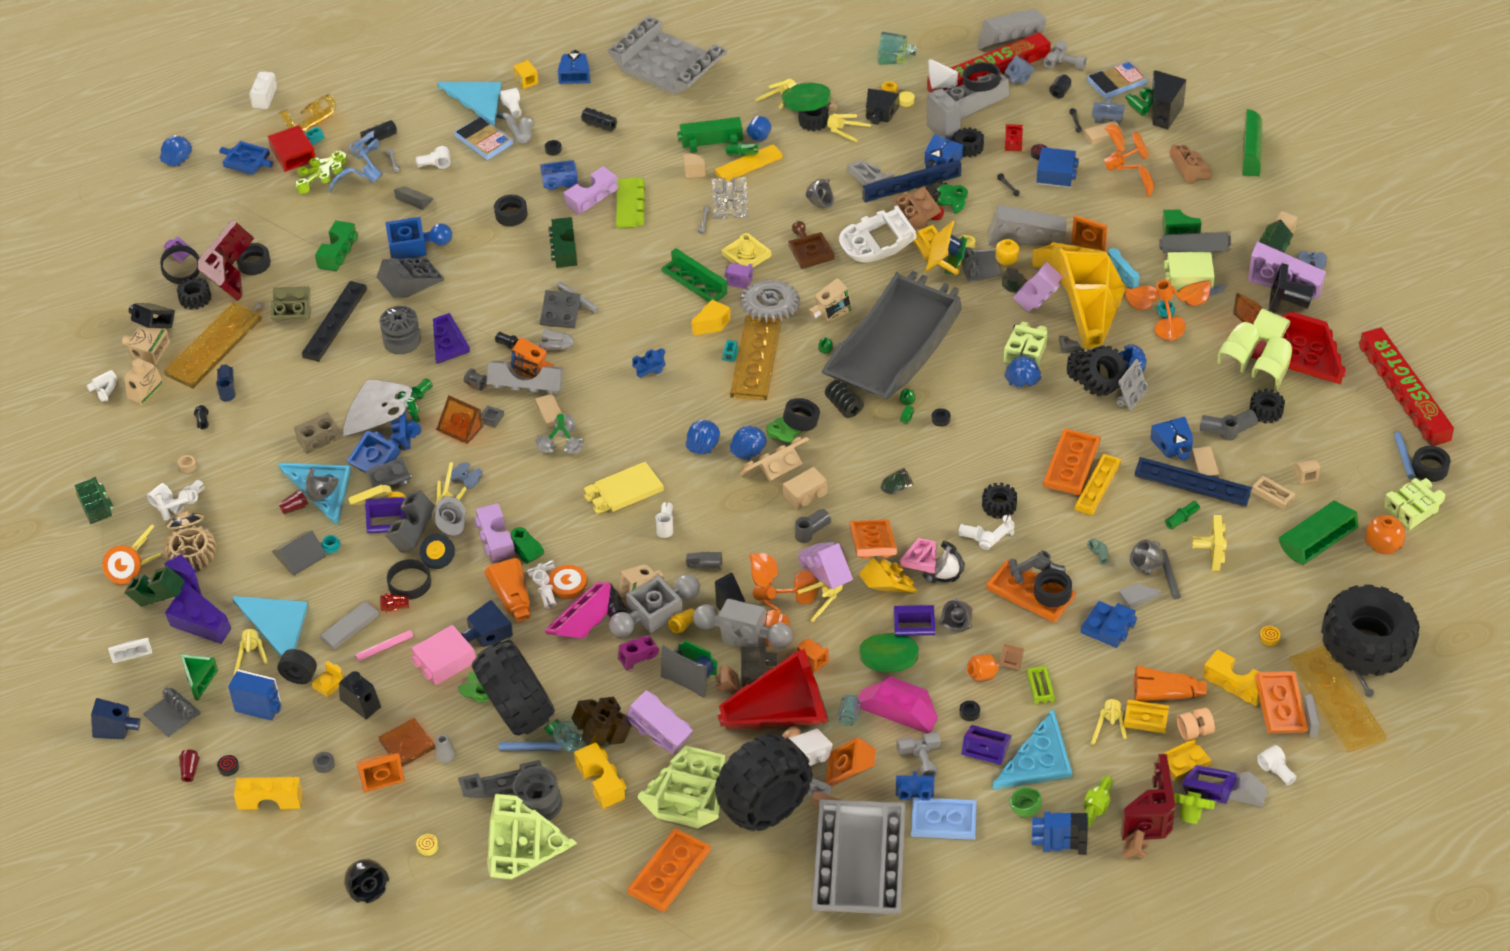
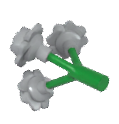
M564 413L558 414L557 418L554 419V422L557 424H554V430L551 434L547 436L538 435L535 440L537 449L542 453H553L556 448L553 440L557 432L559 435L564 434L566 436L567 444L564 445V453L576 455V453L582 451V446L584 445L583 438H573L572 435H569L570 432L575 431V426L573 425L576 424V421L572 419L571 414L565 415Z

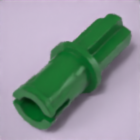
M739 143L727 145L725 151L727 155H757L758 150L754 149H759L756 143Z
M1192 501L1184 508H1178L1175 514L1165 519L1166 526L1173 530L1179 524L1187 522L1189 517L1200 509V505L1197 501Z

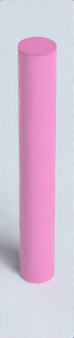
M408 630L355 654L358 662L412 638L413 634L411 630Z

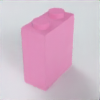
M453 625L412 647L413 657L411 659L413 664L417 668L420 667L424 677L427 680H431L435 686L469 667L476 659L473 647Z

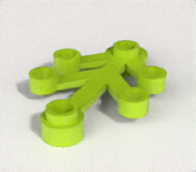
M336 151L331 157L321 160L318 157H314L309 160L312 168L307 169L306 166L298 168L297 172L300 177L312 174L307 179H299L296 182L298 193L305 194L311 190L310 183L320 177L322 183L331 181L330 168H332L334 174L342 172V165L347 162L346 153Z

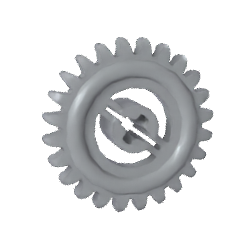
M767 279L765 282L758 281V284L753 283L752 286H748L743 291L740 304L743 312L746 311L747 316L751 313L752 320L758 315V322L761 321L762 317H765V322L767 323L769 317H771L773 323H775L776 317L782 321V315H785L786 319L789 318V312L792 316L794 315V310L797 311L800 305V296L792 285L789 286V283H782L781 280L776 282L774 279L769 281ZM778 294L782 296L783 300L778 299ZM758 298L762 300V304L758 302Z

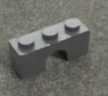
M422 491L407 494L400 507L407 519L393 522L385 537L400 552L413 549L417 545V540L424 531L427 521L432 516L435 505Z

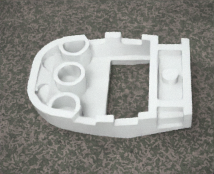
M894 206L895 210L886 213L882 210L877 212L876 216L870 218L865 216L861 218V222L858 224L849 225L840 233L839 242L850 258L866 263L896 254L917 238L916 231L899 207ZM887 223L897 237V240L890 247L887 245L880 248L869 232Z

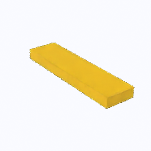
M772 144L758 150L757 155L749 154L716 168L715 174L725 183L783 158V154Z
M1106 454L1102 455L1075 504L1076 511L1093 516L1121 464V459Z

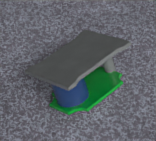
M684 640L683 643L678 642V647L674 651L663 645L661 677L686 687L704 698L706 694V678H709L710 675H717L718 661L712 657L710 651L687 640Z

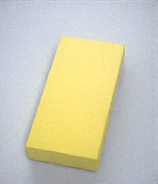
M379 485L349 498L350 505L360 506L366 503V499H377L392 492L391 487Z

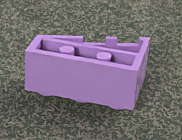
M817 543L798 552V561L805 571H810L818 580L831 589L853 580L839 543Z
M647 690L630 706L626 715L630 724L639 729V734L642 736L645 733L654 738L653 743L673 755L684 745L693 732L686 721L678 718L671 708L663 705L656 695L649 693Z

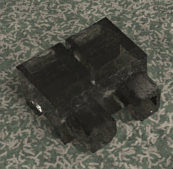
M741 647L742 688L753 683L769 669H773H766L767 666H777V653H766L765 647Z

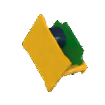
M953 220L932 238L928 263L925 269L926 273L938 264L945 268V273L947 274L953 273L954 277L959 274L967 238L964 239V236L959 239L951 234L954 225ZM948 255L947 262L943 261V259Z

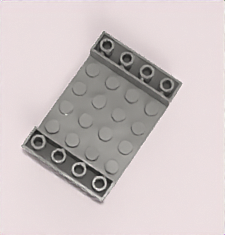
M649 15L608 50V53L623 72L673 95L688 89L728 53L726 49L715 44L705 51L662 32L661 21Z

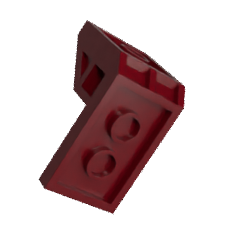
M232 219L198 260V270L231 297L239 301L242 297L241 272L233 264L250 245L254 237Z
M1158 754V761L1154 763L1155 775L1152 776L1153 788L1157 789L1146 790L1124 808L1121 828L1122 841H1125V838L1137 829L1145 833L1143 840L1165 839L1172 832L1176 805L1167 754Z

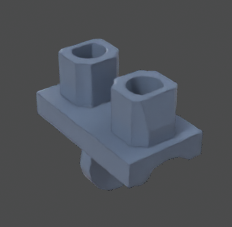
M1108 98L1107 102H1094L1092 117L1098 123L1104 122V118L1111 119V121H1116L1119 125L1120 121L1123 120L1125 105L1111 103V98Z

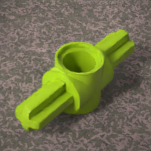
M1109 775L1103 776L1098 787L1089 789L1086 794L1083 806L1085 808L1084 813H1088V827L1092 826L1096 816L1105 814L1111 799L1109 791L1114 784V779Z

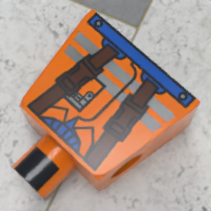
M522 337L519 338L512 349L511 365L518 375L535 378L540 373L542 367L554 366V364L546 361L547 352Z

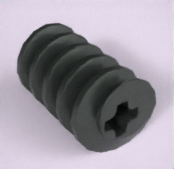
M836 379L828 384L825 389V396L844 417L851 418L862 411L864 403L851 391L850 387H847L845 382H840V380Z

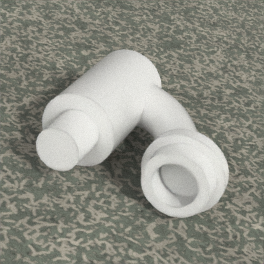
M110 370L92 379V383L86 385L89 392L95 389L99 391L97 395L100 401L107 402L109 401L108 396L115 389L118 380L115 373Z

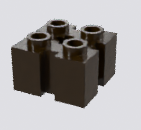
M614 696L600 698L598 702L593 699L579 700L571 717L576 728L583 730L582 738L587 746L597 742L598 746H603L606 741L610 745L624 743L632 726L626 715L619 712L621 707Z

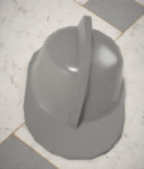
M447 496L438 501L435 512V523L438 529L450 536H456L463 532L465 508L458 499Z

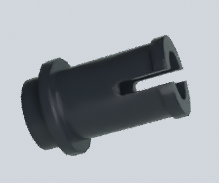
M500 331L495 336V342L507 346L508 349H513L519 340L515 335L510 336Z
M199 405L194 410L197 428L200 429L209 427L207 417L209 410L204 405Z

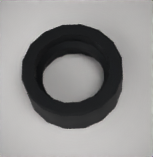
M510 194L504 195L495 201L494 212L498 223L504 226H516L526 220L528 216L527 204L523 197ZM510 207L520 209L514 213L502 212L504 209Z
M250 243L236 262L239 271L243 274L257 275L270 267L271 259L266 246L260 243ZM251 256L262 257L260 260L255 262L244 261L245 259Z
M803 398L790 399L786 403L783 420L789 427L795 430H813L817 426L820 409L810 400ZM794 412L803 413L809 417H803L795 414Z
M1424 446L1415 452L1412 467L1415 475L1421 480L1427 478L1430 482H1437L1447 476L1451 460L1448 453L1440 447ZM1432 459L1439 462L1442 467L1428 468L1422 465L1420 461Z
M1048 569L1036 576L1034 596L1039 603L1047 607H1059L1070 600L1072 580L1064 571ZM1047 583H1057L1062 585L1065 590L1053 594L1045 592L1041 586Z

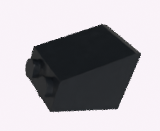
M1154 70L1151 93L1152 125L1164 129L1170 128L1184 106L1187 79Z

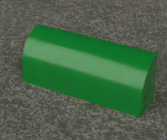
M1247 109L1244 126L1242 175L1260 177L1262 118L1257 112Z
M1334 500L1278 538L1279 543L1292 560L1305 565L1359 528L1357 511Z

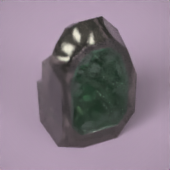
M1008 267L1003 274L1002 286L1007 291L1017 293L1028 280L1023 274L1019 273V270Z
M902 468L885 477L880 488L883 492L894 495L914 484L907 469Z

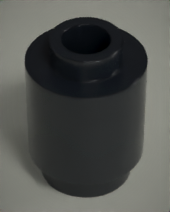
M1065 74L1058 76L1049 88L1050 94L1055 98H1063L1071 87V78Z

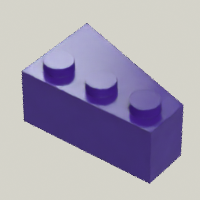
M186 582L182 586L181 593L174 598L165 612L171 627L219 644L223 643L231 630L227 616Z

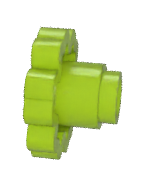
M1189 791L1188 795L1174 793L1175 802L1182 803L1180 809L1181 821L1198 824L1203 808L1214 810L1215 801L1200 798L1201 794Z

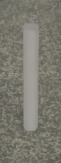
M562 282L557 284V288L563 292L577 293ZM580 296V302L583 306L593 313L598 312L599 307L583 296Z

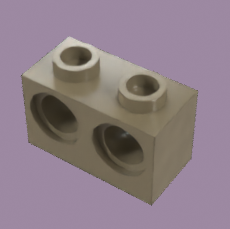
M328 412L294 427L297 441L306 454L340 439L338 425Z

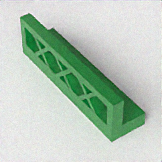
M677 248L671 251L672 261L662 267L664 274L707 302L711 300L719 301L728 294L727 281ZM675 266L679 271H671L670 269ZM682 276H690L692 279H683ZM694 284H703L705 288H697ZM715 292L717 295L712 298L707 293Z

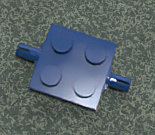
M239 141L232 149L222 146L219 151L220 154L227 155L222 161L223 167L253 175L261 166L269 168L273 166V161L266 160L270 155L269 149Z

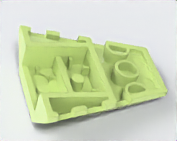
M685 746L670 761V765L661 770L660 776L656 780H652L645 791H641L638 794V799L657 819L697 829L718 819L720 806L716 799L715 783L720 775L722 766L725 764V755Z

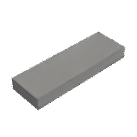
M365 601L321 634L320 638L335 650L379 616V612Z

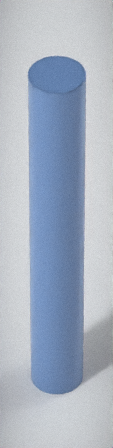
M1401 432L1394 433V438L1408 478L1413 479L1416 475Z
M499 742V751L562 750V742Z

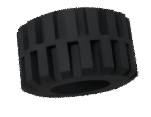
M1101 345L1086 353L1079 360V365L1076 369L1079 371L1077 378H1080V385L1083 384L1085 386L1083 389L1090 391L1089 394L1094 395L1096 393L1097 396H1106L1120 388L1118 382L1129 368L1126 367L1127 361L1123 360L1124 355L1119 354V350L1116 348L1112 350V346L1105 347V345ZM1097 363L1102 364L1107 369L1108 379L1098 373Z

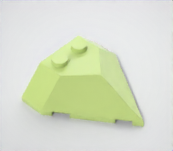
M495 794L489 822L487 865L490 878L512 880L577 845V842L562 834L560 829L534 809L531 810L523 804V801L517 796Z

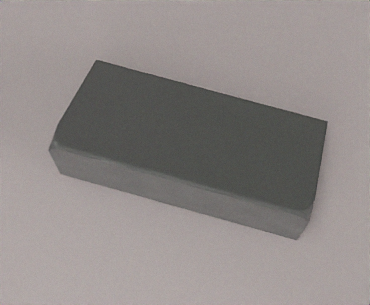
M408 187L394 189L396 199L422 210L433 201L432 197Z

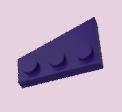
M450 313L433 318L436 364L470 352L468 343Z

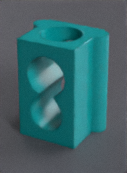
M318 126L304 132L312 145L325 138L323 131Z
M726 340L722 360L736 361L739 351L737 341Z

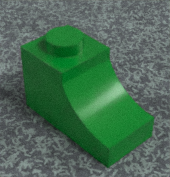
M1181 209L1163 210L1162 226L1164 235L1201 232V218L1189 217L1182 213Z

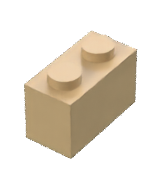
M815 467L783 483V497L796 510L807 506L828 493L827 479Z

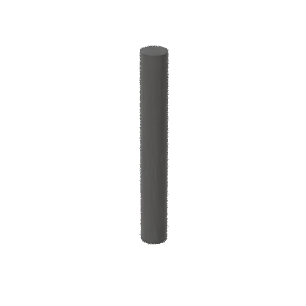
M1162 549L1161 551L1164 555V564L1162 566L1173 599H1179L1181 595L1165 549Z

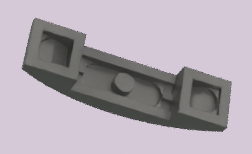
M540 760L520 764L519 770L482 778L477 773L458 777V781L464 797L489 798L494 797L495 794L507 795L513 793V782L521 771L534 766L542 767Z

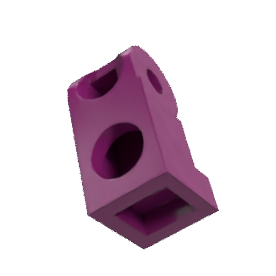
M644 636L620 644L618 659L627 671L634 668V664L657 656L659 648L650 636Z

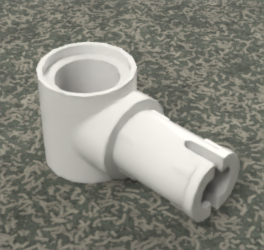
M512 88L500 91L503 106H507L510 109L514 118L520 117L522 113L519 107L520 96L518 89Z
M439 146L431 154L417 156L418 168L427 165L437 166L440 169L448 168L451 164L449 149L445 146Z
M163 483L146 495L149 503L155 508L158 506L154 495L157 493H162L165 502L174 500L171 490ZM178 504L168 509L177 515V512L183 510L184 507L182 504Z
M666 502L662 503L661 512L655 517L656 535L661 538H668L673 535V505L671 503H668L667 506Z
M1273 745L1257 755L1259 766L1266 772L1271 770L1273 773H1276L1287 786L1296 780L1297 776L1286 766L1285 754L1279 746Z

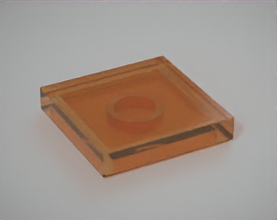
M415 718L378 737L379 742L388 754L399 753L402 767L435 749V744Z

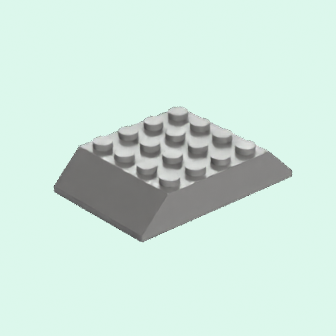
M842 800L819 801L812 911L901 914L905 803Z

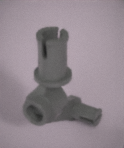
M1044 550L1020 564H1017L1016 559L1008 561L1011 568L1010 573L1018 584L1024 581L1022 573L1033 567L1041 569V572L1048 569H1058L1065 573L1066 568L1063 565L1052 563L1050 554Z

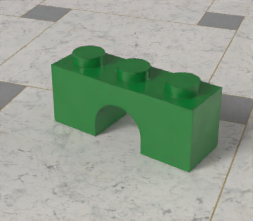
M335 220L329 230L331 244L322 243L315 254L317 268L337 272L339 267L343 265L347 253H350L351 246L357 241L358 232L354 223Z

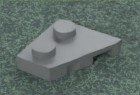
M862 160L847 166V171L862 185L895 176L891 172L888 175L880 172L881 168L872 166Z

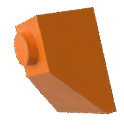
M1074 215L1071 244L1106 252L1108 225Z
M858 737L831 751L828 758L825 783L834 786L872 768L875 763L876 749Z
M399 753L376 755L356 761L364 793L405 781Z

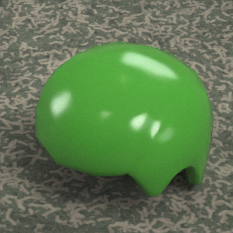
M1021 787L1013 793L1010 798V805L1015 814L1021 817H1032L1041 810L1042 797L1037 789Z

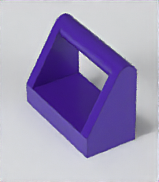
M405 498L366 499L367 534L388 532L392 525L372 526V518L401 516V520L406 519L405 513L400 509Z
M182 554L164 563L165 567L168 566L185 580L184 583L186 582L202 595L196 572Z
M934 605L894 606L893 624L895 636L935 635ZM930 622L929 628H899V623Z
M971 725L964 735L961 754L1002 765L1012 735Z
M1196 765L1185 777L1182 786L1186 795H1188V791L1201 794L1200 798L1227 804L1237 779V773ZM1201 774L1225 780L1219 785L1199 781L1198 778Z

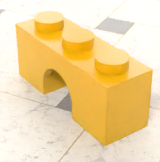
M1217 649L1204 666L1203 678L1207 679L1210 683L1220 686L1227 692L1242 698L1245 702L1257 706L1260 698L1254 675L1259 671L1253 668L1247 675L1235 674L1233 672L1235 658Z
M597 742L574 752L575 765L584 779L591 776H600L599 779L592 781L593 794L602 809L625 799L624 790L627 789L626 784L622 778H618L614 764L608 762V756L604 748L600 749Z
M299 777L236 778L234 798L238 810H259L260 801L273 800L278 803L280 809H301L303 789Z

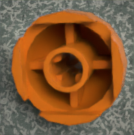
M1380 515L1368 524L1364 538L1366 544L1373 547V551L1381 554L1396 553L1397 549L1403 547L1406 533L1399 519L1390 515Z

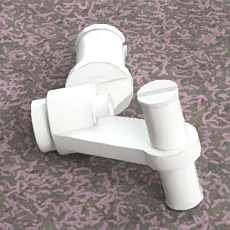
M200 480L194 481L190 486L183 488L177 499L168 502L164 501L162 493L155 494L154 498L158 505L157 510L161 512L163 520L171 518L168 511L169 507L196 502L198 499L197 494L205 488V486L199 488L203 485V482Z
M1005 515L1003 517V524L993 533L991 531H984L981 526L973 527L961 524L958 535L973 538L975 541H978L981 549L989 550L1006 534L1013 536L1015 525L1011 520V516Z
M553 560L544 564L539 563L538 566L527 569L529 577L533 576L534 582L541 586L538 588V593H541L545 609H550V605L552 607L557 605L552 592L553 586L547 585L550 579L549 575L545 572L556 568Z

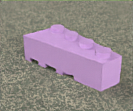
M1257 241L1251 255L1248 282L1272 287L1280 265L1284 263L1289 265L1287 281L1314 285L1312 297L1319 299L1324 286L1326 271Z

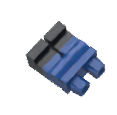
M1044 811V818H1032V845H1044L1043 852H1050V849L1053 851L1075 849L1078 850V855H1087L1088 813H1053L1051 815V812Z

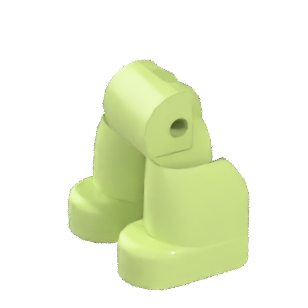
M1262 308L1254 324L1242 322L1234 328L1218 352L1217 363L1221 364L1225 354L1230 355L1241 363L1240 372L1243 373L1254 353L1255 347L1263 340L1267 342V345L1261 357L1257 359L1252 369L1251 377L1255 378L1258 370H1263L1275 378L1274 389L1277 390L1288 370L1292 356V345L1283 338L1290 325V320Z

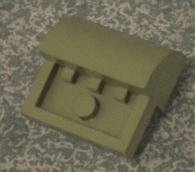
M309 286L273 288V301H271L272 321L310 319Z

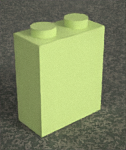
M1168 252L1167 260H1164V271H1167L1165 273V280L1170 281L1171 286H1174L1175 290H1181L1187 285L1202 281H1211V288H1213L1215 276L1211 252Z

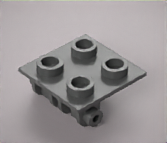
M970 247L965 248L961 266L968 282L1002 276L993 251L974 254L973 249Z
M545 290L540 325L575 328L578 309H581V294Z
M167 687L162 692L164 699L143 713V715L165 735L170 737L201 712L176 690L174 691L173 688Z

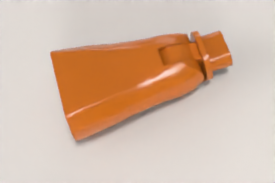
M512 558L489 565L484 571V575L498 595L506 611L510 613L511 617L515 618L516 622L528 620L531 617L529 613L531 610L529 606L530 600L521 561L517 558Z
M1139 665L1135 668V701L1150 702L1206 696V681H1197V678H1192L1187 674L1164 672Z

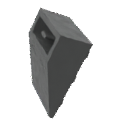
M426 258L382 259L376 276L393 297H409L444 280L439 271Z

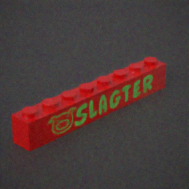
M1038 32L953 66L951 69L958 72L956 87L963 85V71L971 64L979 62L992 63L998 66L1000 73L1003 75L1006 74L1005 70L1015 56L1024 59L1029 64L1045 58L1050 52L1051 42ZM977 72L968 76L967 79L978 81L979 77L992 73ZM929 76L927 77V90L930 93L941 89H932Z
M1380 327L1362 332L1359 341L1360 350L1368 357L1369 363L1373 364L1377 374L1382 377L1387 388L1394 394L1396 401L1400 402L1404 412L1409 415L1414 426L1421 432L1423 439L1430 446L1452 441L1453 425L1383 328Z

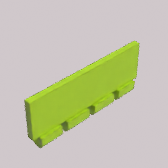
M638 177L617 179L619 188L617 189L616 228L643 225L645 180Z

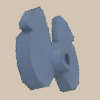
M1301 251L1298 255L1299 260L1308 264L1314 263L1315 267L1321 270L1326 267L1327 257L1323 252L1316 254L1315 252Z
M461 463L452 470L450 479L453 482L460 480L464 482V486L467 489H472L479 483V478H482V471L480 468H476L468 473L470 464Z

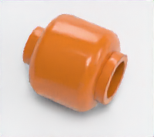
M990 654L974 655L967 662V673L975 681L992 680L999 670L998 662Z

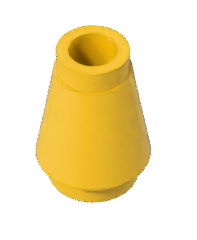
M689 608L672 615L668 621L670 630L675 634L683 633L693 622L695 610Z

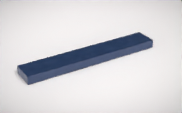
M955 160L863 185L862 199L864 202L960 177L962 163L960 160Z
M1143 457L1139 458L1134 473L1135 477L1245 507L1248 505L1252 492V487Z

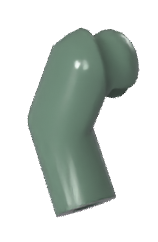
M1095 538L1090 539L1087 542L1089 550L1098 555L1100 564H1107L1109 562L1107 546Z

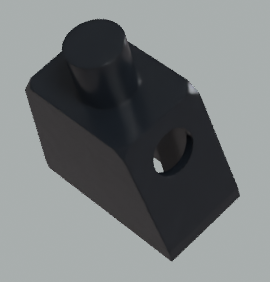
M868 88L866 118L874 125H878L880 121L890 122L899 108L900 93Z
M134 303L129 307L131 321L148 328H172L175 314L173 309L152 303Z
M352 671L339 682L340 700L367 720L381 708L373 684L362 677L359 672Z

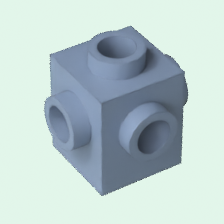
M1015 56L1012 62L1009 63L1005 73L1009 75L1008 79L1013 83L1017 84L1019 82L1024 85L1035 67L1024 59Z

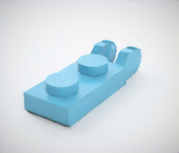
M1110 248L1108 255L1121 280L1129 289L1139 287L1140 276L1138 272L1129 265L1128 261L1121 257V252L1117 248Z

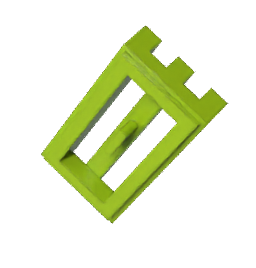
M1047 666L1026 668L1034 705L1039 704L1041 701L1043 704L1049 700L1051 703L1055 702V695ZM1039 672H1043L1049 695H1045ZM1032 673H1035L1040 696H1038Z

